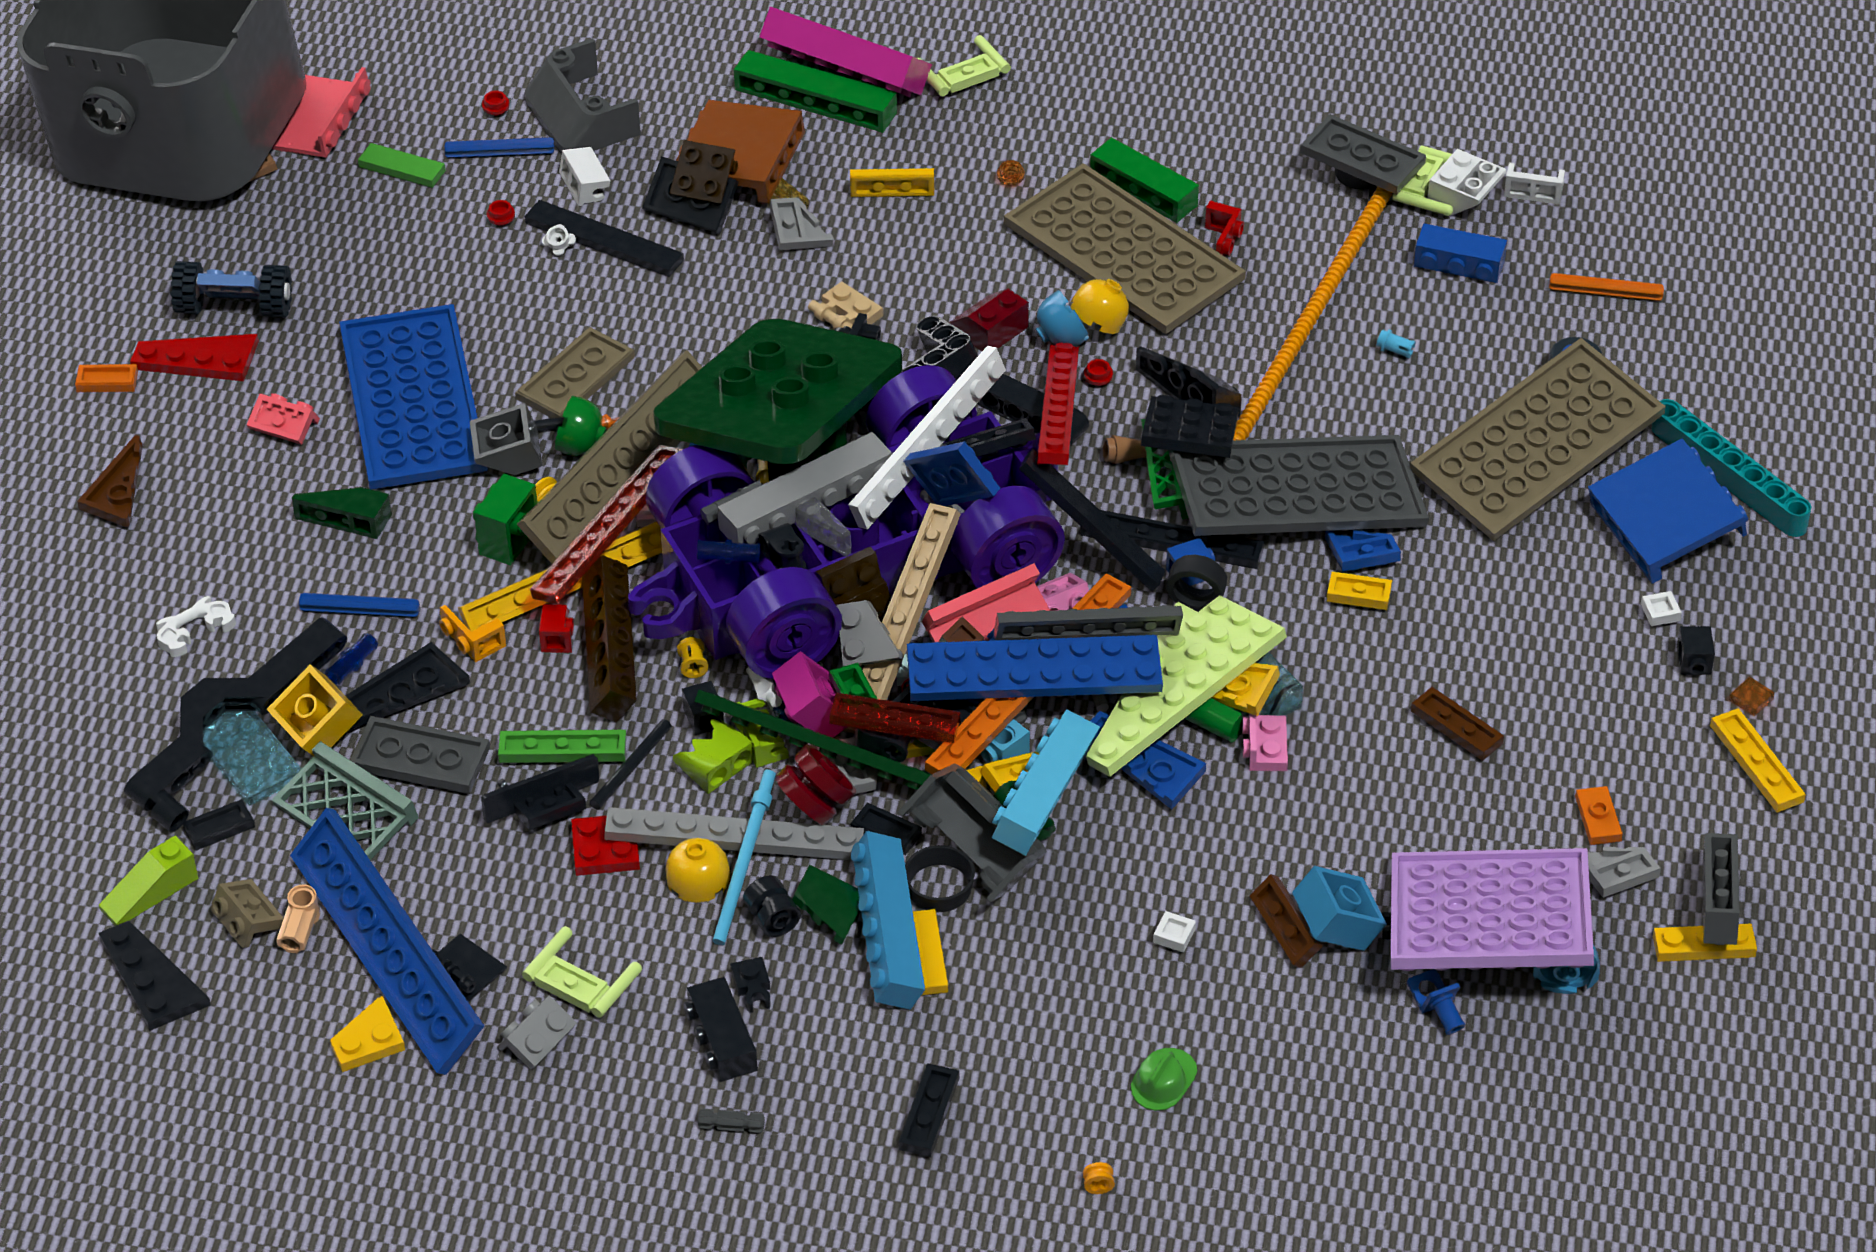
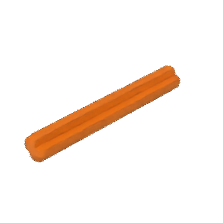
M1552 273L1549 283L1551 290L1661 301L1664 293V286L1657 283Z

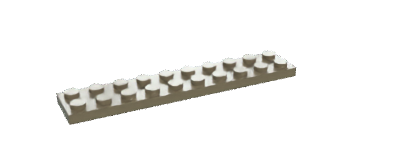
M688 350L681 353L517 524L557 569L563 567L681 442L680 440L661 436L655 431L653 411L659 403L702 368Z

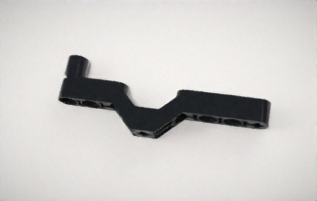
M321 617L249 678H203L181 697L180 736L129 779L124 787V793L143 810H151V816L169 832L178 830L183 825V822L187 820L190 812L173 795L201 772L213 756V752L203 744L204 730L226 711H258L261 715L268 714L269 712L266 709L309 664L320 670L344 648L348 639L347 636L326 618Z

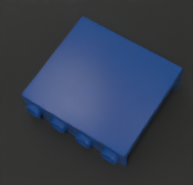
M1683 438L1588 486L1591 506L1651 584L1662 579V566L1734 529H1737L1743 537L1747 535L1746 522L1748 521V516L1741 505H1735L1727 487L1719 485L1711 467L1703 465L1698 451L1693 446L1689 447Z

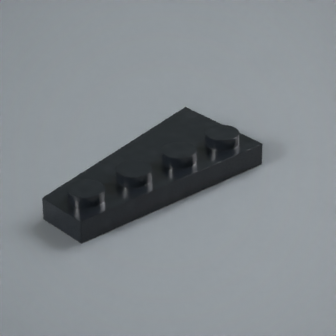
M430 642L345 695L363 714L351 729L367 724L370 716L383 718L470 684V677L435 644Z
M130 921L99 932V938L149 1031L211 1006L209 997Z

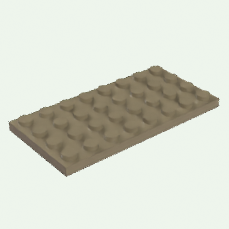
M1084 163L1004 215V225L1086 281L1096 279L1106 281L1107 279H1112L1119 283L1129 303V310L1164 334L1175 329L1241 283L1246 277L1244 269Z
M1580 338L1410 463V469L1485 535L1495 541L1665 414L1666 406L1584 339Z

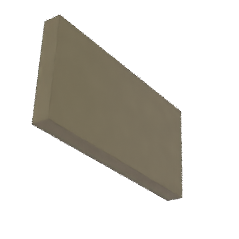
M589 327L515 391L516 399L550 418L562 417L571 396L582 397L588 400L635 358V350Z

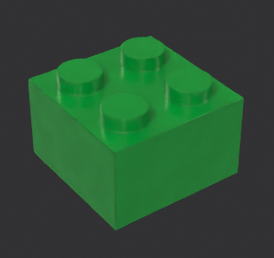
M503 474L497 483L492 484L488 495L481 503L476 505L473 511V519L476 526L475 539L478 542L479 555L510 566L530 541L517 524L537 504L535 484L507 474Z

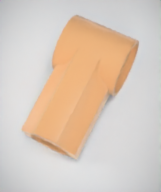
M306 884L297 885L289 891L287 896L288 907L276 939L277 945L289 953L298 954L299 951L305 950L312 927L320 918L316 891L313 887Z

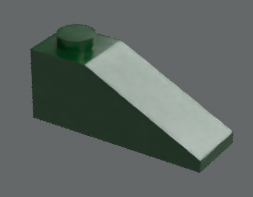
M363 487L294 494L292 497L295 519L373 539H378L392 516L389 494Z

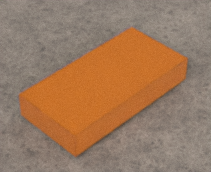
M137 364L79 365L75 382L76 392H135L138 376Z

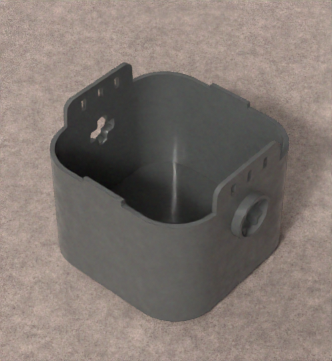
M35 0L33 2L35 9L21 28L17 38L19 55L54 165L64 177L87 185L189 201H209L232 194L255 176L306 90V77L286 0Z

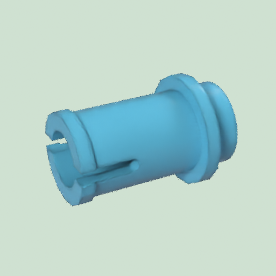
M1389 329L1388 331H1381L1376 346L1381 347V351L1389 350L1409 359L1414 351L1412 347L1415 348L1416 341L1395 335Z

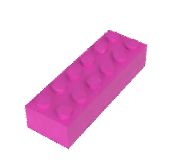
M771 6L759 36L762 39L768 40V47L911 97L912 92L922 95L932 64L913 56Z

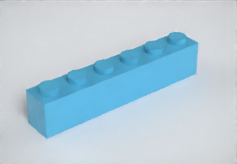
M1067 709L1060 720L1057 718L1053 719L1046 732L1050 737L1046 735L1042 737L1035 751L1039 755L1033 752L1025 767V770L1029 772L1022 770L1014 785L1018 790L1011 788L1003 803L1007 808L1000 806L992 821L993 824L997 825L992 835L993 839L1025 856L1027 855L1087 754L1100 726Z

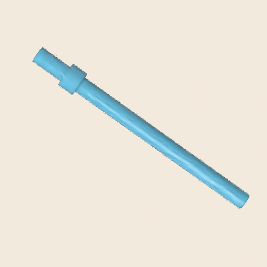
M764 770L759 789L754 792L752 797V812L712 940L717 945H725L765 811H768L773 798L770 793L776 777V773L771 770Z

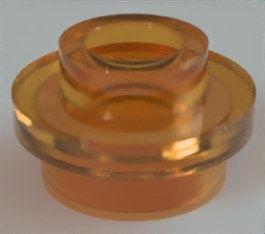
M1015 160L1004 161L997 170V179L1009 186L1019 184L1025 178V171L1022 165Z

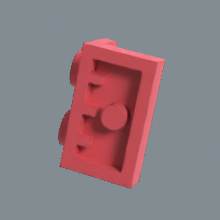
M274 393L271 396L259 394L247 426L251 430L302 445L311 422L318 424L320 418L313 411L314 408L307 403L297 401L296 404L287 402L288 400L283 396Z

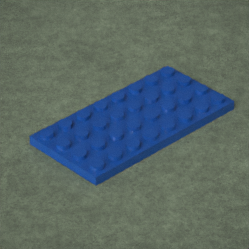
M454 304L339 321L369 488L372 490L488 471L486 466L476 464L474 460L470 421L477 419V413Z

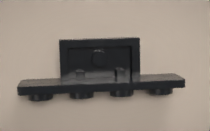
M592 754L482 795L483 819L486 823H491L516 814L525 826L531 830L586 809V800L578 790L599 782L598 758Z

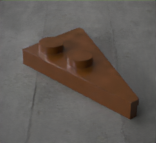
M135 435L79 498L77 501L79 510L124 527L130 525L143 449L140 436Z

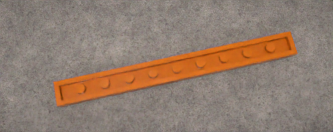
M1106 573L1072 609L1119 608L1131 596L1132 587ZM1033 697L986 698L925 761V770L934 774L952 764H957L966 769Z

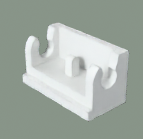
M591 147L562 150L559 173L577 205L583 206L584 203L603 200L605 198L603 193L593 194V192L599 188L609 187L610 179Z
M1509 162L1504 197L1560 204L1565 170L1559 169L1558 177L1514 172L1515 163Z

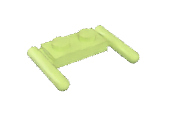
M978 35L975 37L974 43L984 54L938 70V74H935L930 69L927 82L940 96H946L949 91L954 93L998 77L1000 72L1006 74L1010 71L1011 66L982 35Z
M1421 145L1418 152L1426 155V163L1397 195L1393 194L1392 200L1450 216L1453 213L1452 205L1428 199L1426 196L1429 190V180L1452 154Z
M564 926L522 972V976L529 982L534 981L536 986L588 1013L592 1011L596 1017L601 1018L642 971V966L638 962H632L611 987L608 986L606 981L555 956L572 936V930Z

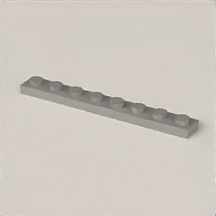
M608 807L605 840L677 846L687 839L698 837L715 842L722 850L740 851L749 819ZM762 820L753 852L852 860L851 851L853 845L862 838L864 828Z

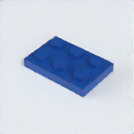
M965 441L909 453L903 460L937 505L948 506L978 500L979 498L994 497L1000 490L991 472L985 469L976 457L974 450Z

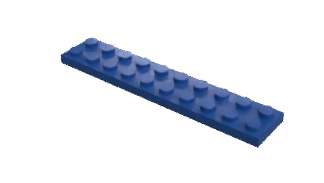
M326 808L290 856L310 886L315 889L318 898L436 1073L446 1075L484 1028V1024L337 811Z

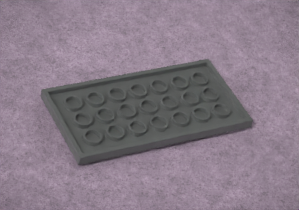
M1399 435L1234 440L1230 458L1168 450L1194 536L1427 527L1429 517Z

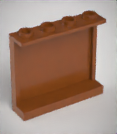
M708 100L704 109L699 112L695 126L690 129L687 140L735 149L734 160L738 161V169L736 172L729 174V178L736 179L739 182L738 186L756 188L758 202L769 203L805 134L802 111ZM682 146L680 147L679 155H678L676 161L679 160V156H680V152H681Z

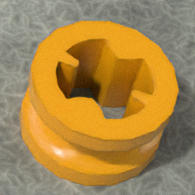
M1096 1162L1084 1168V1188L1087 1192L1091 1194H1104L1114 1188L1115 1181L1111 1165Z

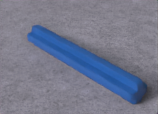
M552 137L447 141L444 146L447 158L552 154L555 150Z
M301 593L299 597V608L302 611L417 617L420 611L419 600L409 598Z

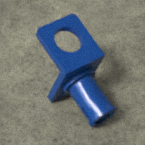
M1435 969L1408 978L1407 985L1421 1013L1435 1010L1445 1029L1446 1035L1454 1034L1465 1027V1023L1453 1002L1460 989L1459 983L1445 987L1438 971ZM1426 980L1434 983L1437 988L1436 991L1431 992L1427 997L1419 991V984Z

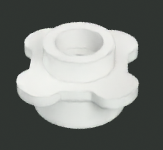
M561 224L551 227L542 238L543 245L549 246L556 256L563 255L565 249L576 242L575 235L569 234L567 229Z

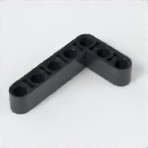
M929 316L919 321L916 325L927 354L902 369L901 373L919 366L934 365L948 370L958 380L978 355L967 333L938 316ZM873 398L854 414L861 432L866 435L869 434L866 426V415Z

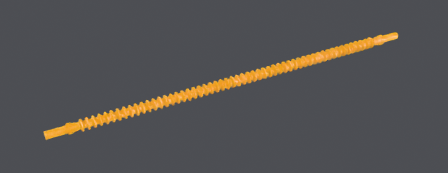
M1377 186L1376 191H1374L1373 196H1371L1370 201H1368L1367 206H1365L1364 211H1362L1361 216H1359L1358 221H1356L1355 226H1353L1352 231H1350L1349 236H1347L1346 241H1344L1343 246L1338 251L1337 256L1307 303L1306 308H1304L1294 328L1281 346V350L1278 351V355L1275 356L1274 361L1269 366L1268 371L1262 378V382L1259 383L1249 403L1239 416L1234 440H1246L1249 437V433L1255 427L1256 422L1262 415V411L1265 410L1266 405H1268L1269 400L1275 393V389L1278 388L1282 378H1284L1285 373H1287L1288 368L1300 351L1301 346H1303L1304 341H1306L1307 336H1309L1310 331L1328 304L1329 299H1331L1332 294H1334L1335 289H1337L1338 284H1340L1341 279L1383 212V208L1386 207L1392 192Z

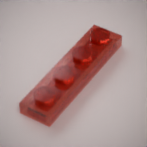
M842 693L835 694L829 714V724L949 743L955 742L960 723V712Z

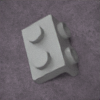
M550 995L541 1003L536 999L532 1001L522 1011L526 1018L520 1024L514 1020L500 1034L504 1040L497 1048L502 1052L508 1047L530 1070L577 1024Z

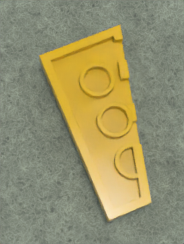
M1254 663L1211 698L1226 706L1258 716L1280 676L1279 668L1276 665Z

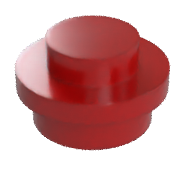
M501 91L488 92L482 101L483 111L494 116L505 113L510 106L509 99Z
M506 200L492 202L487 210L488 221L495 225H506L515 218V210Z
M1094 359L1084 369V378L1092 385H1105L1112 380L1113 369L1107 361Z

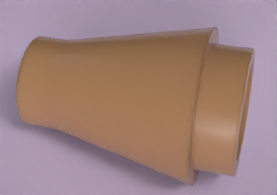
M1112 435L1103 441V458L1105 462H1111L1114 465L1138 458H1147L1145 447L1141 446V440Z

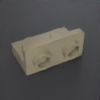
M252 879L219 884L211 905V911L242 948L250 946L254 933L280 929L284 919Z

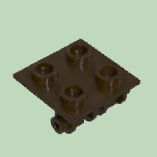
M684 140L670 194L722 204L729 174L736 172L738 169V161L734 160L736 150Z

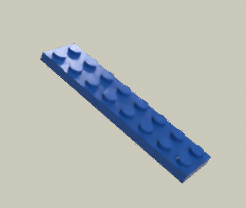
M1157 635L907 643L910 701L1162 692L1163 689Z

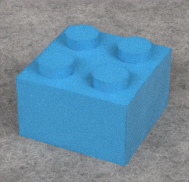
M1313 866L1292 892L1299 905L1298 908L1310 928L1311 935L1320 942H1328L1345 948L1365 951L1387 925L1363 877Z

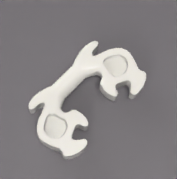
M206 596L182 613L157 621V640L160 649L170 653L171 657H179L186 654V644H191V638L188 630L180 627L197 618H204L205 625L210 632H215L216 626H222L224 633L229 632L236 625L235 615L231 613L229 604L225 601L211 602V597Z

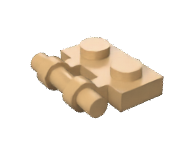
M842 281L822 295L821 304L812 300L808 305V309L814 313L817 319L822 322H829L833 325V329L843 328L844 326L852 328L858 313L867 314V324H873L883 317V307Z

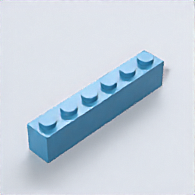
M866 831L859 842L853 845L851 859L854 861L855 885L858 886L859 893L858 906L863 919L862 933L865 936L867 945L866 959L869 962L871 971L870 985L874 991L875 1002L911 1010L925 991L901 839Z

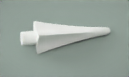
M748 667L746 672L753 682L758 699L766 701L770 710H773V707L780 706L782 699L777 695L774 683L757 675Z

